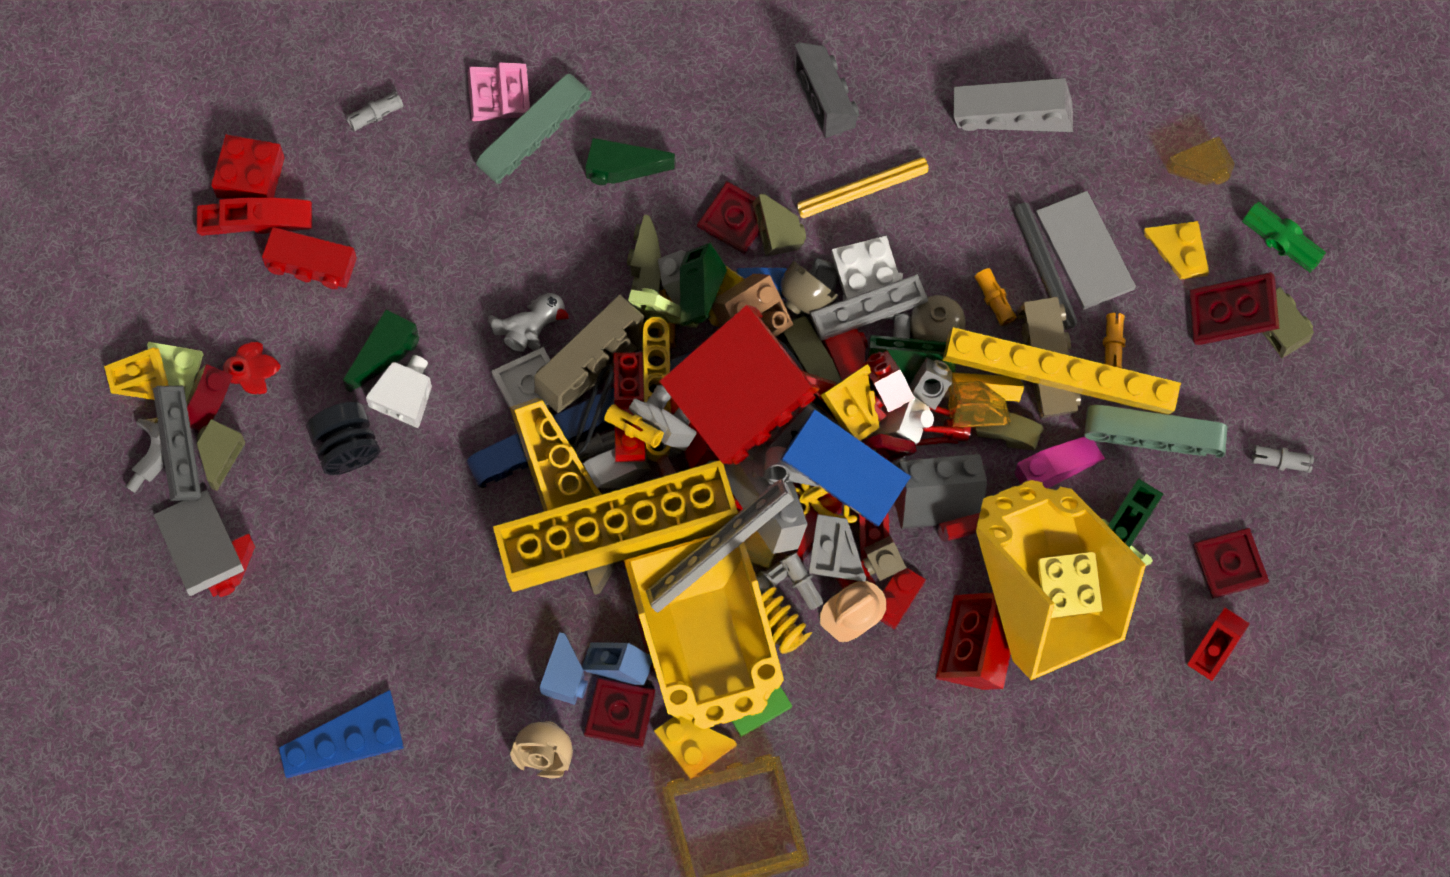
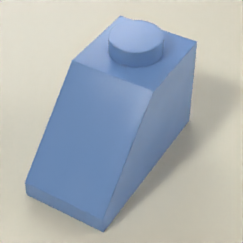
M559 632L540 684V691L542 695L575 705L578 697H584L588 681L584 680L583 668L566 635Z
M591 642L582 668L583 671L614 681L632 685H644L650 673L652 658L651 655L630 643Z

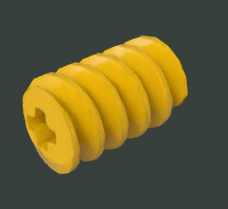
M774 586L761 594L774 644H781L779 651L782 654H786L803 644L812 632L803 635L802 631L806 624L801 623L797 626L794 624L799 615L797 613L792 616L787 615L792 607L787 605L781 608L780 604L784 597H772L777 590Z

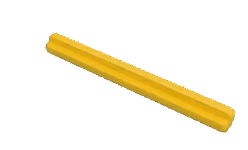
M920 157L797 203V211L801 218H805L928 172L927 161L924 157Z

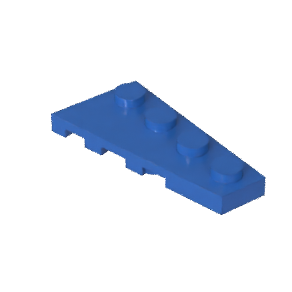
M391 690L279 747L285 777L290 778L403 749L404 745Z

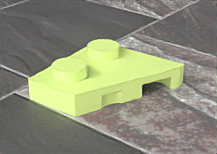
M642 288V291L631 290L628 301L647 319L661 317L666 322L682 325L679 305L660 296L657 291L649 288ZM692 323L686 326L697 328L698 324Z

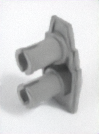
M662 385L656 386L647 402H642L638 399L633 400L628 409L634 415L641 416L644 422L663 431L664 435L661 441L665 445L686 451L697 432L688 426L690 421L680 408L677 409L674 415L664 409L671 396Z

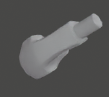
M139 418L136 421L139 427L148 432L151 444L147 454L132 468L135 474L125 486L134 493H136L145 479L151 482L165 466L158 418Z

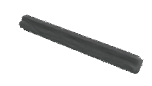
M1027 202L1017 204L1014 208L1015 216L1050 298L1058 297L1059 304H1064L1066 320L1062 321L1064 330L1077 326V318L1031 208Z

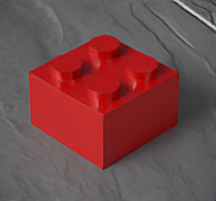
M226 134L211 184L216 197L222 199L274 198L285 159L281 145Z

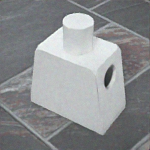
M413 355L407 367L396 362L391 363L366 397L368 406L418 428L432 388L430 378L423 374L428 362L420 356Z
M915 396V399L888 412L884 405L881 410L885 413L886 417L879 423V428L866 436L865 440L878 434H884L913 441L917 445L923 433L922 428L932 426L934 421L933 414L929 406Z

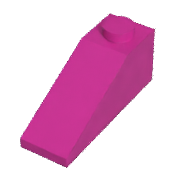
M1084 436L1042 450L1018 462L1015 475L1021 485L1026 481L1034 480L1043 482L1045 488H1050L1105 460L1095 441L1089 440Z

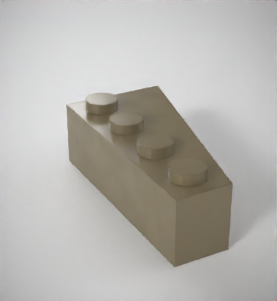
M619 295L546 365L539 368L534 375V392L559 413L595 385L599 373L605 366L612 365L614 368V353H634L642 349L644 315ZM610 369L605 372L602 379L609 374Z
M1058 297L1023 302L1016 310L1018 319L1024 318L1025 322L1022 324L1021 331L1023 343L1028 346L1068 355L1067 349H1071V340L1069 333L1064 332L1062 321L1066 320L1064 304H1059ZM1032 382L1040 419L1073 414L1078 411V406L1081 405L1079 393Z

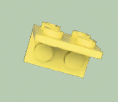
M1094 552L1039 558L1037 560L1040 587L1055 603L1051 618L1103 611Z

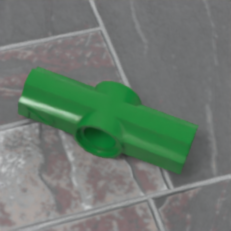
M1260 202L1254 204L1242 221L1263 237L1269 248L1272 246L1279 251L1278 255H1287L1309 273L1316 268L1326 254L1323 249L1303 235V231L1297 223L1288 218L1282 220Z

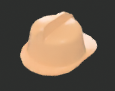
M858 581L847 586L824 604L820 613L821 626L839 642H849L859 637L883 618L886 611V598L883 591L877 585L868 581Z

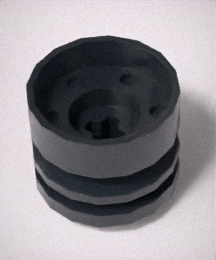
M345 402L328 407L315 414L306 424L313 446L318 448L316 454L319 461H321L320 464L325 474L341 475L371 463L381 452L373 431L368 429L370 423L363 405L358 402Z

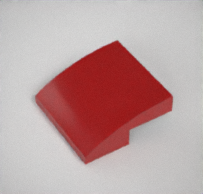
M980 513L940 523L938 527L940 539L946 542L975 534Z

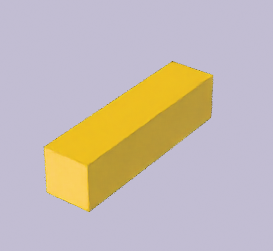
M952 372V384L948 390L952 397L1020 402L1024 385L1021 379L1009 376Z

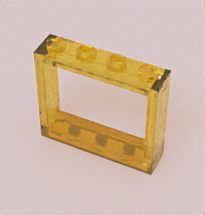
M762 755L755 758L754 763L743 765L742 762L733 763L726 766L724 771L714 773L713 770L698 773L694 779L685 781L684 778H677L667 782V786L662 787L664 801L685 877H696L674 797L772 770L796 851L702 877H769L809 866V857L780 756Z

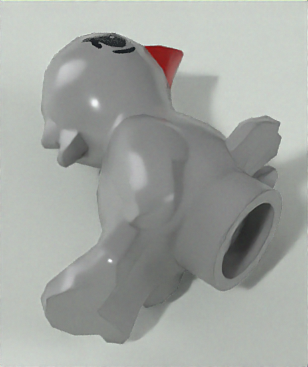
M554 293L542 294L536 300L531 301V305H527L531 312L518 313L507 319H500L490 315L488 316V323L494 335L506 336L504 342L511 349L522 352L528 346L532 350H538L541 346L538 336L543 327L557 320L569 319V315L565 311L564 302L559 295Z

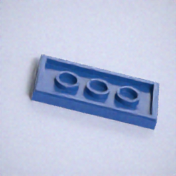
M815 409L811 411L780 458V460L875 526L881 524L911 478L910 475Z

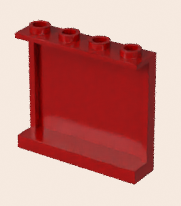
M750 305L744 306L659 381L722 464L737 465L749 456L747 451L754 445L759 446L771 437L769 432L776 426L781 427L793 418L791 413L798 407L803 408L815 399L814 394L820 389L818 385L811 384L760 319L763 315L757 307Z

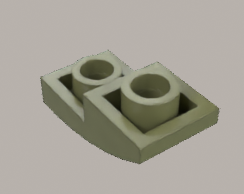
M984 408L976 427L978 437L1005 440L1007 448L1035 451L1043 431V426L1033 420L1010 412Z

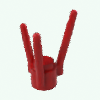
M939 406L935 410L930 408L931 411L950 417V419L945 420L944 427L930 426L922 428L923 431L943 433L946 437L920 439L916 446L942 443L958 444V441L967 442L971 431L970 419L962 418V412L950 411Z

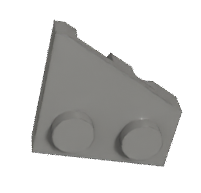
M817 514L808 573L866 581V576L846 518Z

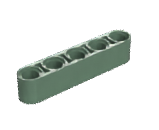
M572 74L565 75L480 155L476 166L496 184L502 183L501 179L506 174L510 175L522 164L520 161L526 155L529 157L541 146L540 142L545 137L549 138L561 127L559 124L564 119L568 120L580 109L578 106L584 100L587 102L590 99L592 92Z
M1091 405L1087 407L1084 436L1089 440L1199 456L1213 454L1216 455V458H1221L1226 453L1228 426L1215 421L1105 405Z

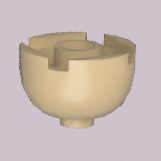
M546 721L531 723L524 727L518 733L510 755L512 761L521 770L524 771L525 766L543 770L537 776L553 779L560 778L565 770L568 771L573 749L570 737L557 724Z

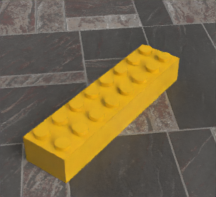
M719 460L493 526L507 581L512 592L716 533L734 518L738 511L724 464Z

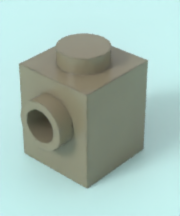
M891 535L864 548L868 557L863 559L870 575L876 573L879 581L906 569Z

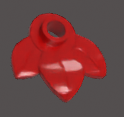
M250 342L239 347L236 356L230 357L225 361L223 371L233 375L230 383L240 384L246 392L250 394H265L267 392L265 379L275 375L281 368V365L273 357L262 354V343ZM239 366L243 370L235 371L233 367Z

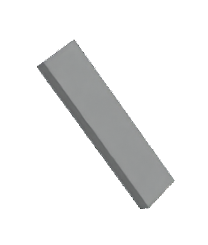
M916 274L812 311L810 316L822 341L928 302V298L919 276Z

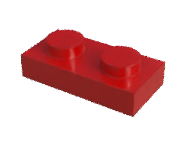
M908 568L895 573L883 591L886 598V611L880 621L895 630L923 587L926 579Z

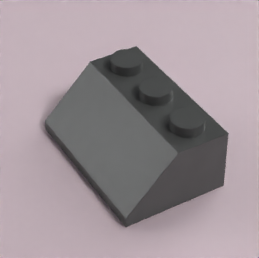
M797 43L794 46V71L824 137L828 138L855 128L857 117H859V110L855 101L850 102L848 98L849 90L845 79L839 78L836 72L838 66L833 55L829 56L825 46Z
M980 454L900 461L896 465L911 476L894 502L901 529L935 526L980 513L987 484Z

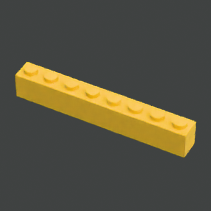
M954 327L949 331L942 359L943 361L1167 415L1175 411L1181 385L1180 382Z

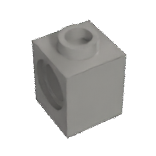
M926 357L910 383V390L913 396L935 410L952 384V370L946 363L940 360L933 361ZM936 379L939 382L935 384L927 383L926 380Z

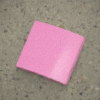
M499 63L497 68L469 67L468 84L471 121L518 118L530 109L526 64Z

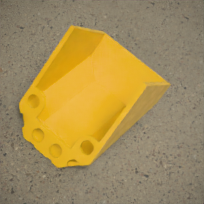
M1029 480L1022 483V485L1001 491L997 495L983 498L976 533L1011 657L1022 672L1030 680H1033L1125 640L1146 564L1072 489L1061 486L1057 490L1049 489L1043 486V482ZM1094 552L1103 611L1051 618L1055 603L1040 587L1037 560L1039 558Z
M712 535L624 560L667 713L677 718L681 716L693 722V725L702 729L714 727V725L720 723L724 724L735 721L747 715L752 716L762 713L768 704L767 699L774 689H778L784 681L758 581L744 542L657 613L650 606L646 590Z

